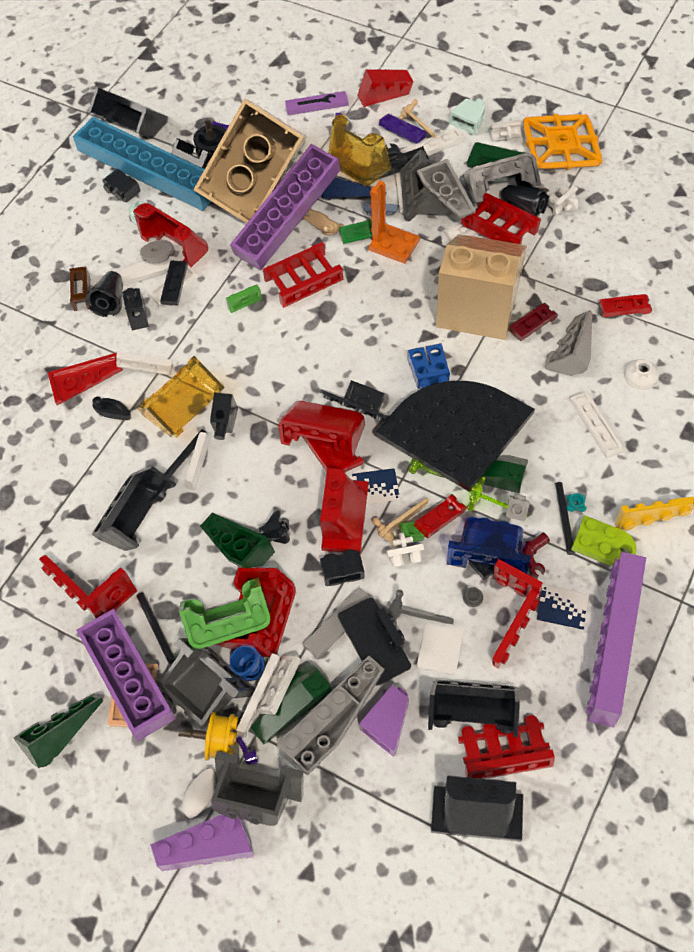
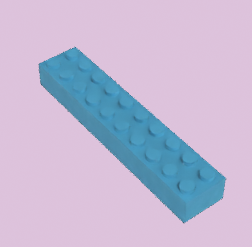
M92 117L73 135L77 151L115 169H119L125 174L204 211L212 202L194 191L197 182L205 170L204 168L95 117Z

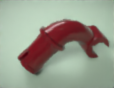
M544 532L531 541L527 540L522 550V557L525 564L530 568V575L538 579L539 575L535 570H539L542 575L545 573L544 565L536 563L534 560L537 550L550 542L549 537Z

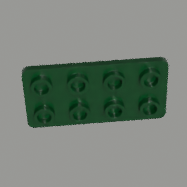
M476 142L467 160V166L473 168L524 154V152Z

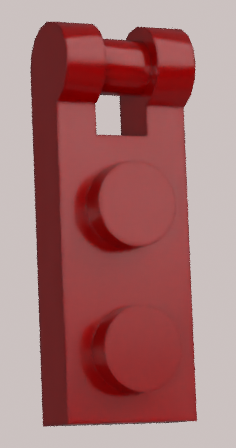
M647 294L600 299L599 302L603 317L637 313L646 315L652 312Z
M451 494L441 504L416 520L414 527L428 539L463 514L467 507L463 503H459L457 498Z

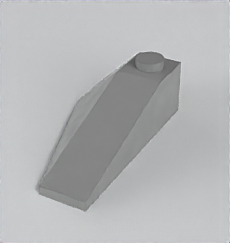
M591 310L573 319L566 330L568 334L558 341L559 347L557 350L551 351L545 364L546 369L570 376L578 373L582 374L588 369L591 360Z

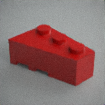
M366 69L357 96L363 107L409 95L414 81L408 70Z

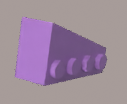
M219 815L150 844L156 865L161 871L254 857L242 820L239 818L230 819L226 815Z

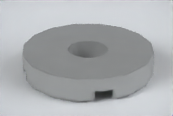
M167 240L150 242L140 250L142 260L152 264L163 262L168 259L169 255L172 256L174 253L172 243Z

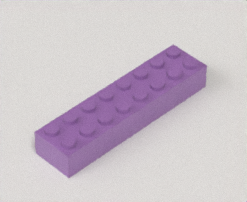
M310 144L232 241L230 246L234 255L261 271L340 172L338 158Z
M621 552L619 559L615 558L609 576L611 582L606 593L608 599L603 610V616L605 617L601 623L599 633L601 639L596 650L598 656L593 667L595 675L589 689V693L592 694L586 707V713L589 714V722L614 728L622 714L647 557Z

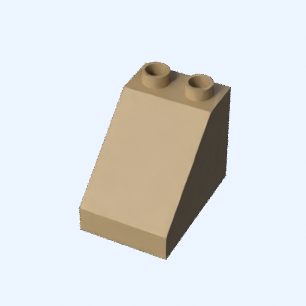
M244 99L197 182L194 191L248 223L281 182L307 136L253 101Z
M458 234L446 245L439 270L436 328L506 340L527 245Z

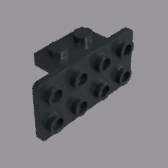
M353 380L349 384L345 397L328 390H320V393L324 394L323 398L327 400L341 401L340 405L347 408L355 409L357 407V412L370 416L374 414V418L382 422L390 418L389 414L379 411L386 393Z
M369 597L338 614V620L361 661L363 662L370 656L384 668V672L376 686H380L411 669V663L403 651L405 644L403 633L394 626L395 620L392 614L386 612L384 607L379 609L374 598Z

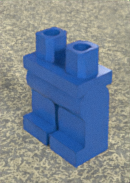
M442 343L426 346V351L424 347L408 350L407 360L409 366H411L417 389L449 381L450 371ZM416 353H420V354H421V355H419V356L413 357V355L416 354Z

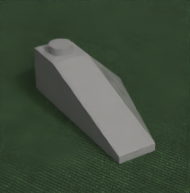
M448 159L417 170L423 185L430 189V192L460 219L476 213Z

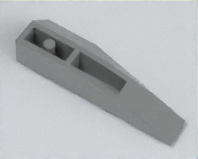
M368 656L277 744L279 753L294 768L302 770L304 774L309 775L341 743L383 674L384 668Z

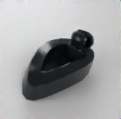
M99 396L93 398L92 407L99 415L119 420L131 419L129 409L120 401L111 398H100Z

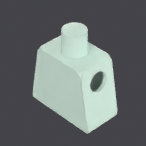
M479 98L476 101L470 99L462 101L450 112V125L476 135L485 118L486 107L484 106V101Z

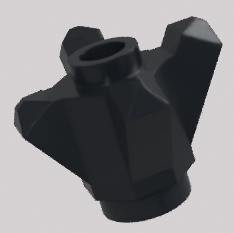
M275 509L268 521L259 527V534L268 537L270 542L287 544L290 541L287 533L289 531V519L284 517L281 519V511Z

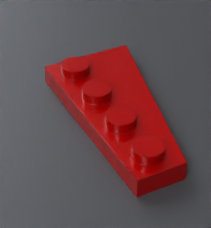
M116 352L47 373L54 400L58 406L123 371V369L117 367Z
M303 437L326 472L327 468L340 469L343 472H347L364 463V460L355 454L353 459L344 457V451L341 448L334 449L333 442Z

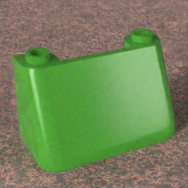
M259 577L244 583L242 587L244 599L205 611L202 602L195 598L180 603L179 613L188 641L192 647L197 649L205 648L264 629L268 626L270 614Z

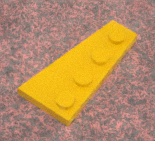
M692 496L671 499L667 504H663L662 501H655L650 506L640 503L636 504L635 508L630 509L628 505L621 506L615 521V527L628 531L635 528V526H648L655 521H667L679 515L681 517L687 516L694 508V498Z

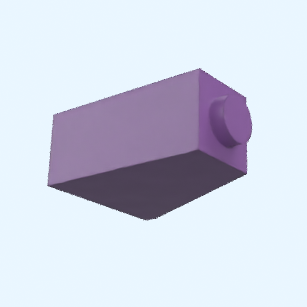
M392 685L359 723L360 730L392 757L397 752L409 706L407 692L400 687L396 688Z

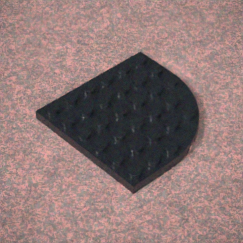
M446 381L427 386L406 398L391 413L390 418L386 419L375 431V436L468 492H471L532 417L535 409L487 384L473 381Z

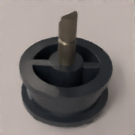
M211 120L204 121L205 126L199 128L193 136L196 154L199 158L203 150L214 154L226 132L225 128L219 125H212Z

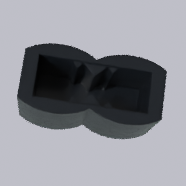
M115 169L102 180L103 188L107 193L115 195L119 201L122 200L126 203L141 191L138 182L119 169Z
M346 550L340 555L327 554L320 559L325 586H335L344 582H354L365 578V571L359 551Z

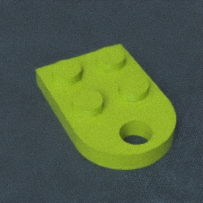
M584 515L571 550L613 567L615 558L619 559L621 548L627 549L630 554L634 555L637 548L634 539L627 532Z

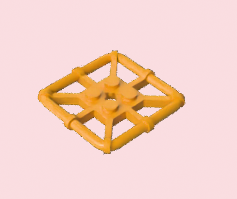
M553 114L551 116H532L523 119L526 146L529 148L530 153L535 156L538 169L566 168L569 170L575 167H593L602 164V154L598 145L599 139L595 135L589 115ZM577 121L573 126L561 125V122ZM553 122L555 126L547 127L541 123ZM583 124H586L588 135H578L577 130ZM530 126L543 133L544 137L533 138ZM581 143H590L594 153L582 147ZM535 145H547L548 150L538 159ZM578 153L589 160L572 161L570 154ZM551 155H564L565 161L545 162Z

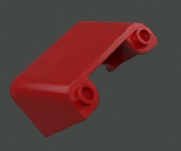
M143 203L133 210L141 239L148 242L149 238L154 237L160 240L163 236H166L182 246L183 261H187L190 267L194 266L208 252L209 247L205 239L153 205Z
M296 401L279 421L281 444L290 446L293 439L298 441L300 436L333 442L334 449L341 448L344 451V457L353 459L365 427V417L362 413L306 401Z
M238 568L234 577L235 588L240 592L238 600L244 599L242 594L244 583L259 577L270 614V622L264 629L217 643V645L232 650L240 646L254 647L262 657L270 658L272 653L276 655L278 653L295 598V585L278 568Z

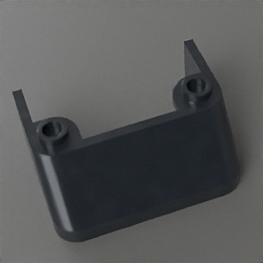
M98 87L95 88L88 110L91 113L102 116V120L108 123L115 121L135 130L136 133L140 134V137L147 140L149 137L153 138L168 120V116Z
M154 466L132 473L118 491L92 535L98 540L124 551L138 548L136 530L151 506L157 502H162L166 497V490L175 487L176 483Z
M435 680L432 683L429 699L428 730L433 729V724L438 728H446L452 721L493 724L501 733H513V737L518 738L519 688L511 685Z

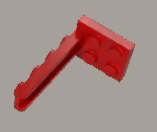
M47 555L39 558L43 564L41 569L47 576L52 574L54 576L53 581L60 588L64 586L66 588L64 590L71 599L76 598L78 606L83 611L86 609L90 611L95 619L112 609L116 611L137 592L126 571L120 567L88 596Z
M498 559L494 566V579L503 587L509 586L514 589L516 594L522 597L527 596L493 656V666L499 669L501 663L505 665L509 659L510 653L508 651L511 645L515 647L518 643L520 629H525L528 625L530 611L535 612L540 602L538 599L541 596L540 592L542 591L541 586L543 582Z

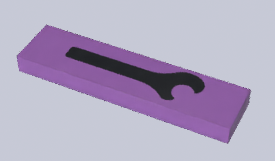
M346 91L285 100L288 115L349 106Z

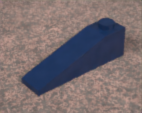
M336 175L321 197L331 200V197L370 196L372 187L363 186L361 183Z

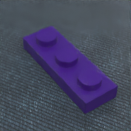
M389 113L379 119L380 126L413 143H419L426 138V131Z

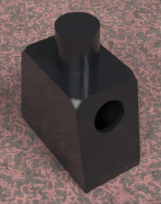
M140 288L126 289L122 294L131 329L137 330L149 327ZM134 311H139L140 315L134 316Z
M214 392L210 423L215 431L214 438L217 440H224L226 433L233 432L238 411L233 394Z

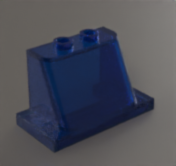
M484 517L466 518L460 542L449 540L446 565L466 568L468 560L495 565L499 559L527 574L531 555L521 553L524 529L507 521L497 522Z

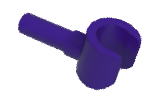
M238 737L236 740L242 749L246 763L248 765L257 763L258 759L255 750L248 752L242 738Z

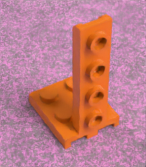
M379 180L370 191L372 242L369 245V251L405 264L419 243L420 236L386 224V186L383 181Z

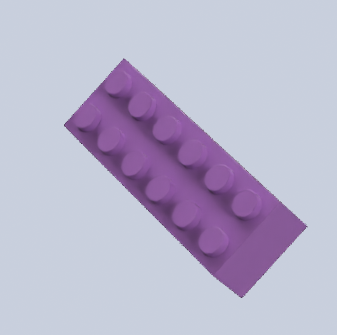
M114 609L76 630L137 742L176 719Z

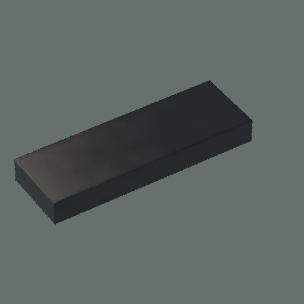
M170 260L160 299L161 304L178 306L188 267L187 261Z

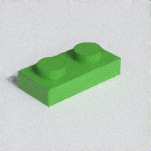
M257 284L226 297L230 313L262 300L261 291Z

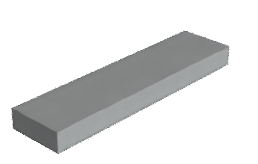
M358 588L303 643V647L319 659L345 633L338 620V614L370 596Z

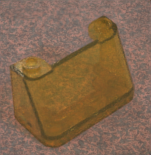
M340 113L332 121L328 153L338 158L341 172L363 185H370L391 169L384 137L376 133H370L363 139L347 130L348 118Z
M195 356L187 361L188 364L181 368L158 391L142 401L138 408V411L171 438L173 436L177 438L184 432L183 427L213 400L214 392L221 393L225 388Z

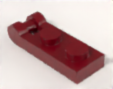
M543 303L510 325L509 331L520 341H523L547 323L554 321L558 313L550 310V306Z

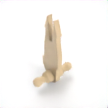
M414 99L411 104L402 108L403 111L400 113L399 119L403 120L409 116L433 138L436 137L434 132L412 113L414 107L418 105L417 99Z
M309 209L307 212L310 216L305 215L302 218L322 230V233L327 236L338 233L340 231L339 227L344 226V224H338L329 219L327 215Z
M425 498L388 526L382 524L378 518H374L372 522L377 526L380 533L379 536L386 541H390L393 546L392 540L396 539L392 532L399 528L400 523L408 521L417 512L422 510L430 500Z

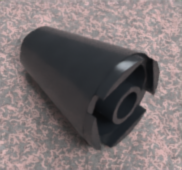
M507 185L506 188L502 189L501 197L503 201L538 217L540 213L544 214L550 197V195H547V192L550 191L544 187Z
M108 271L88 291L85 302L88 303L91 312L102 317L114 316L118 313L122 287V277L119 273Z

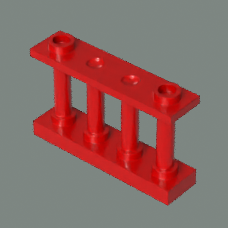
M485 192L483 201L478 202L476 213L461 218L460 224L491 240L522 244V237L527 232L534 236L538 233L541 219ZM483 211L491 214L487 220L479 217ZM498 218L506 221L502 227L494 224ZM512 225L520 228L516 234L508 231Z
M324 242L315 244L263 269L265 282L273 279L281 291L279 292V299L283 308L344 280L341 265L332 267L325 258ZM318 259L326 271L317 274L309 262ZM303 266L311 278L302 281L294 269ZM288 273L296 285L286 288L279 276Z

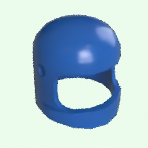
M240 646L231 654L230 667L243 680L255 681L262 676L265 670V661L254 647Z

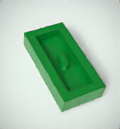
M371 219L339 227L342 243L346 244L372 237Z

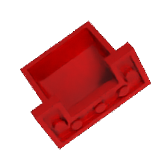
M327 468L320 518L322 531L321 549L322 551L341 553L346 550L359 551L361 554L369 482L352 480L340 469Z

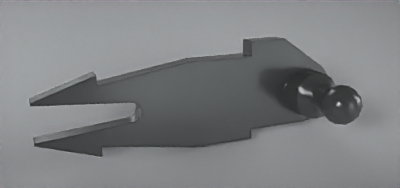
M402 590L396 591V597L392 604L389 605L390 613L395 620L394 626L397 625L396 621L400 613L446 624L454 623L453 618L402 605L401 599L404 595Z

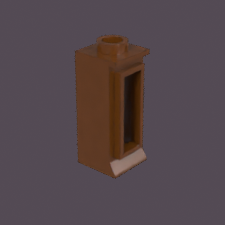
M86 266L69 268L70 303L74 311H78L77 302L85 301L86 295L91 289L90 275ZM82 280L83 293L76 294V281Z

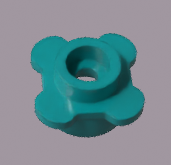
M574 493L567 495V510L569 512L586 511V497L583 494Z

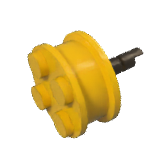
M212 712L207 731L186 728L185 733L179 732L178 736L205 740L204 757L206 761H209L210 758H215L217 751L233 754L234 748H231V746L236 745L237 733L233 731L237 729L238 717H235L234 714H230L229 717L218 716L216 712Z

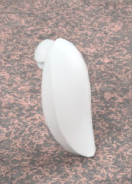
M212 769L203 771L191 783L184 795L183 811L188 818L196 817L210 802L215 787V774Z

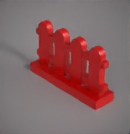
M528 715L525 718V725L518 726V738L513 737V733H501L499 730H496L493 724H484L483 732L475 734L473 727H463L462 736L458 737L459 744H464L467 756L463 757L464 765L466 764V777L487 779L553 767L555 755L553 749L550 750L549 742H544L541 730H544L543 722L539 723L536 716ZM527 732L530 746L523 747L520 733ZM506 736L509 749H501L498 737ZM485 740L488 753L480 754L477 741Z

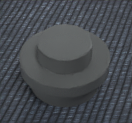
M468 588L463 593V601L469 607H478L483 602V593L478 588Z

